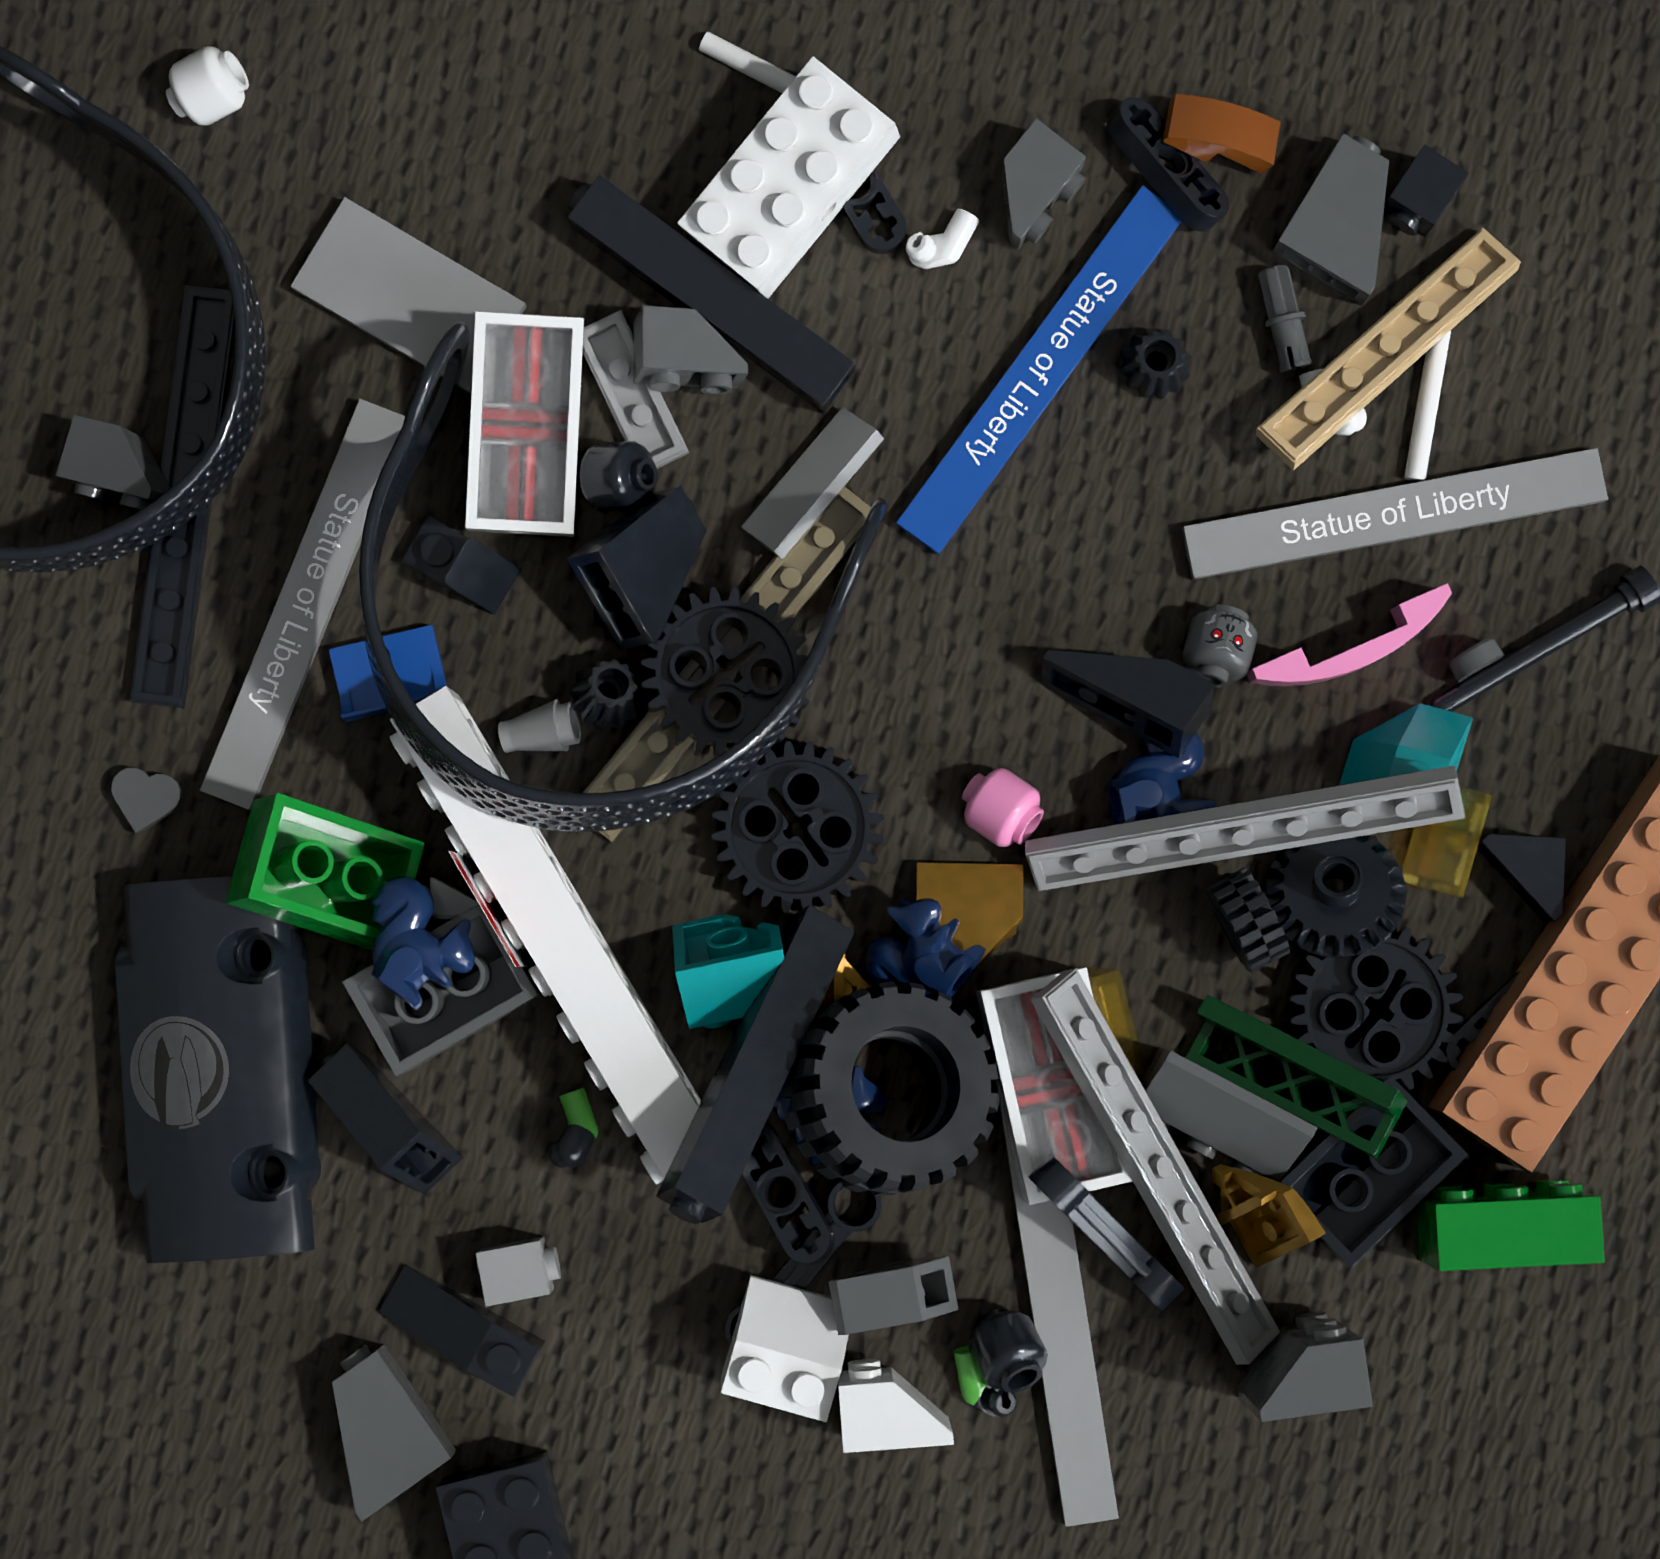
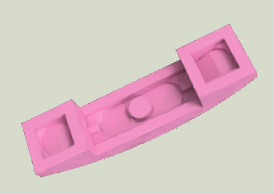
M1447 583L1392 608L1390 611L1398 629L1311 667L1302 648L1296 649L1251 669L1247 674L1249 682L1267 686L1306 685L1327 681L1357 671L1387 656L1417 635L1442 609L1452 594L1451 589Z

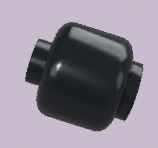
M636 441L604 442L593 445L585 453L577 471V482L580 491L593 507L602 511L632 510L639 507L652 496L658 480L657 467L651 454L645 446Z
M1003 1309L992 1310L980 1318L978 1326L969 1338V1351L988 1386L1004 1390L1008 1393H1017L1033 1386L1042 1376V1369L1046 1365L1048 1353L1027 1314L1019 1311H1005Z

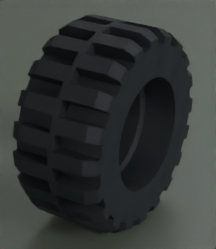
M893 981L877 983L825 1005L817 1012L815 1020L811 1024L790 1069L792 1071V1078L785 1081L781 1089V1099H791L793 1112L784 1116L789 1130L799 1128L803 1140L798 1142L797 1147L805 1158L817 1156L821 1160L817 1166V1171L829 1180L838 1177L842 1178L843 1188L857 1193L870 1190L872 1195L880 1196L928 1188L930 1185L942 1183L955 1176L957 1168L968 1166L978 1155V1150L974 1145L986 1142L990 1136L993 1125L986 1121L987 1114L998 1111L1000 1097L997 1093H991V1082L999 1079L997 1064L988 1065L984 1053L991 1046L984 1033L975 1036L970 1026L974 1023L975 1019L964 1008L953 1012L949 1008L952 1004V998L940 991L925 995L926 990L924 985L907 982L896 986ZM885 1039L901 1046L913 1056L924 1074L928 1092L925 1116L916 1132L906 1139L893 1140L878 1133L865 1121L856 1106L851 1083L853 1066L862 1047L872 1040Z

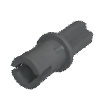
M1277 265L1262 270L1259 273V280L1269 318L1264 324L1265 328H1271L1280 373L1294 371L1296 367L1307 368L1312 366L1313 362L1310 359L1301 321L1306 318L1305 312H1299L1289 268L1287 265Z

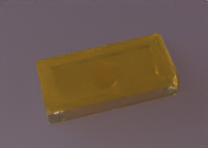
M1460 787L1465 813L1464 819L1414 827L1403 863V876L1406 884L1430 892L1463 898L1492 795Z
M1120 970L1089 977L1094 1001L1137 1076L1144 1074L1146 1070Z

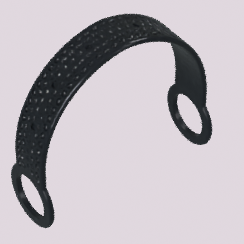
M0 46V76L63 118L101 136L136 157L159 173L188 199L207 227L221 257L230 287L235 317L234 369L222 419L213 440L203 456L174 487L142 511L94 534L44 546L0 547V570L17 572L69 571L110 562L150 546L188 522L218 495L230 481L245 456L258 420L265 381V334L257 292L244 257L221 218L184 172L163 151L129 125L82 98L37 66Z
M455 322L439 340L420 377L408 407L403 426L374 487L362 532L359 588L365 646L377 688L388 712L409 745L438 777L468 801L486 812L510 822L542 829L571 832L617 830L658 821L702 803L725 789L752 768L780 738L798 712L814 682L886 510V500L877 498L873 502L811 651L798 675L770 713L734 746L704 765L683 775L660 783L623 791L604 793L558 792L534 788L504 779L483 768L459 751L429 722L417 707L395 671L381 634L376 612V585L379 563L390 523L415 468L426 455L440 429L465 363L470 338L469 328L464 322ZM446 366L433 405L429 411V414L422 428L420 429L422 419L426 411L430 397L433 393V390L444 367Z

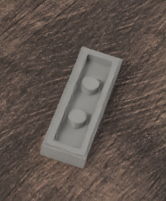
M620 310L584 327L583 354L624 440L636 441L645 446L651 454L657 469L689 454L661 392L649 389L648 384L633 383V334L622 311Z
M842 407L741 528L780 559H783L884 438L877 429Z

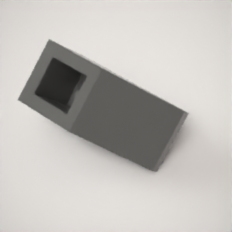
M1037 118L1004 158L1001 169L1009 243L1017 250L1023 245L1025 238L1035 244L1049 228L1053 218L1044 212L1045 209L1051 210L1059 198L1067 204L1086 180L1080 174L1086 156Z
M642 306L633 322V383L648 384L649 389L658 392H671L680 389V386L701 387V392L705 394L724 395L731 393L732 388H738L748 375V363L696 309Z
M77 415L73 416L56 476L75 484L74 494L103 503L107 494L121 497L120 506L140 512L170 490L145 438L118 425Z
M949 1256L895 1261L829 1281L838 1335H848L920 1322L959 1310Z

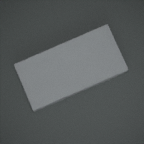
M344 197L290 286L294 291L423 367H426L430 356L446 330L455 322H464L469 328L470 338L465 363L457 387L471 395L475 312L522 314L526 308L525 302ZM446 366L444 367V369H443V371H442V373H441V375H440V377H442V378H443V375H444Z

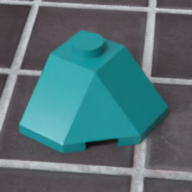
M1421 703L1353 739L1339 786L1455 766L1457 771L1473 718Z
M720 914L672 925L675 974L689 1029L701 1026L705 1028H718L728 1024L731 1020L742 1018L784 960L779 925L762 922L757 926L758 930L742 927L740 917L728 914Z

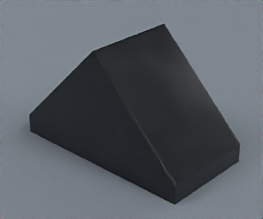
M1488 834L1479 836L1472 842L1477 850L1543 922L1556 921L1563 914L1566 838Z

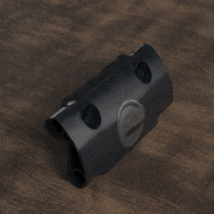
M232 876L123 885L126 943L118 950L115 970L126 1152L130 1192L136 1201L142 1203L146 1263L221 1260L296 1253L315 1249L312 1200H307L306 1193H311V1188L317 1184L321 1174V1163L318 1149L315 1089L308 1082L314 1075L306 963L307 948L302 937L294 932V929H290L288 923L226 904L225 901Z

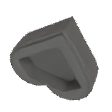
M126 768L121 770L112 782V795L137 834L142 833L175 812L183 801L181 784L174 777L166 774L150 776L144 770Z

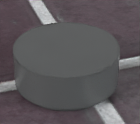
M1488 638L1452 659L1448 667L1459 683L1495 663L1504 656V653L1495 639Z

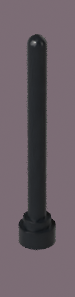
M1639 565L1620 577L1621 583L1614 586V593L1432 699L1429 706L1453 712L1625 610L1629 613L1636 610L1642 613L1660 603V589L1656 581L1646 568Z

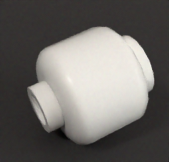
M207 46L172 65L169 71L170 88L166 90V96L172 109L179 117L184 118L188 116L198 125L205 126L211 125L239 110L244 103V91L248 89L249 83L242 65L231 52H222L216 47Z

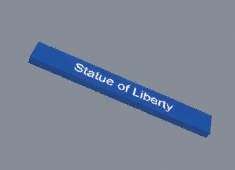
M1145 186L1140 188L897 521L896 525L938 556L1181 224V219L1162 198Z

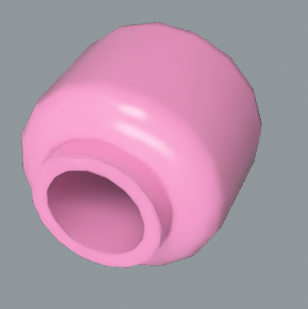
M997 768L986 776L978 773L971 779L962 794V800L967 802L964 811L966 824L999 847H1008L1014 842L1018 845L1025 843L1038 827L1044 814V810L1039 807V791L1004 768Z

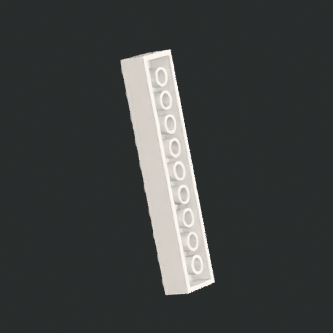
M445 686L416 704L429 722L459 751L493 774L509 780L457 693ZM391 718L390 721L397 731L390 736L393 746L405 764L410 763L413 768L418 766L424 779L419 781L417 785L424 798L434 811L438 809L440 813H446L452 825L446 828L445 832L452 845L461 857L466 856L468 859L472 857L480 870V872L473 875L476 885L489 904L493 902L495 905L497 903L501 905L508 917L500 922L504 932L516 950L521 948L522 950L527 949L536 964L528 969L532 979L544 997L554 994L563 1009V1012L556 1016L560 1026L572 1044L580 1040L582 1041L591 1056V1059L584 1062L587 1071L600 1091L609 1086L619 1103L618 1106L612 1109L615 1118L627 1137L637 1133L647 1150L640 1156L641 1161L655 1184H659L664 1180L701 1103L700 1097L539 828L510 822L490 814L453 790L423 762Z

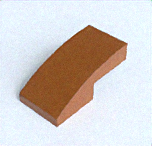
M1175 94L1170 98L1162 142L1206 163L1219 153L1263 174L1274 165L1281 122L1265 114L1233 103L1194 95Z

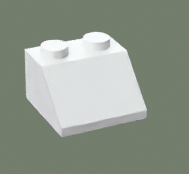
M750 1275L721 1374V1393L827 1422L842 1371L849 1334L838 1335L832 1297Z
M860 1359L849 1361L848 1371H841L838 1388L843 1453L954 1445L949 1417L893 1368H881L879 1359Z

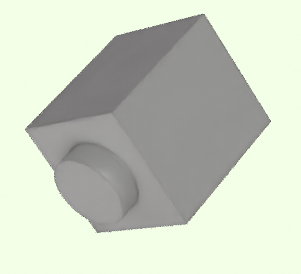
M544 1236L485 1247L476 1252L486 1307L549 1295L554 1289L552 1280L561 1279L556 1247L546 1248Z

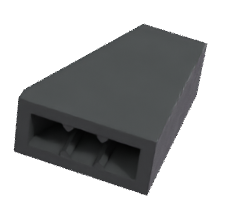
M1343 133L1272 250V253L1362 306L1376 286L1389 160L1381 156L1380 149L1368 139L1360 136L1351 138Z
M365 1344L339 1363L344 1373L332 1382L355 1513L361 1522L451 1459L457 1451L384 1344L373 1352Z

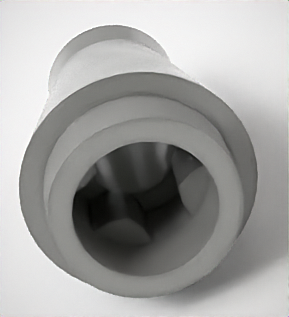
M557 699L498 724L499 739L505 753L513 751H568L569 745L579 744L581 739L577 712L572 709V703L561 704Z

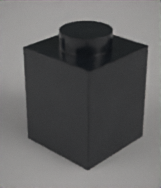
M1424 144L1384 204V211L1390 214L1388 221L1396 229L1407 235L1413 236L1418 232L1425 237L1435 226L1469 173Z

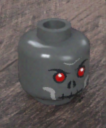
M1217 604L1208 607V611H1202L1195 615L1191 620L1183 650V662L1185 665L1201 672L1217 688L1225 687L1229 681H1237L1245 677L1249 673L1258 637V631L1248 621L1249 616L1247 613L1233 606Z

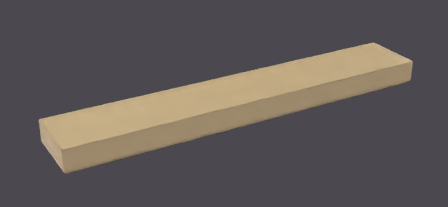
M1484 228L1480 229L1259 425L1256 430V436L1286 465L1295 470L1518 271L1521 261Z

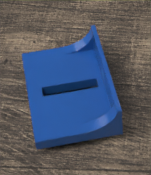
M433 625L382 636L386 649L389 650L395 671L415 704L447 686ZM365 641L329 649L340 697L341 718L346 722L387 713L388 710L377 688L370 667Z

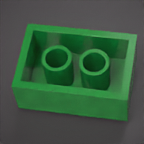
M274 793L253 800L225 903L372 950L374 941L382 928L372 919L374 907L371 903L373 898L377 894L378 888L389 879L399 876L416 878L425 843L280 793Z
M1568 1179L1536 1180V1190H1528V1186H1515V1182L1482 1183L1483 1193H1473V1189L1462 1188V1185L1441 1184L1432 1189L1429 1195L1425 1196L1415 1206L1419 1261L1438 1271L1605 1263L1601 1196L1583 1191L1581 1183H1569Z

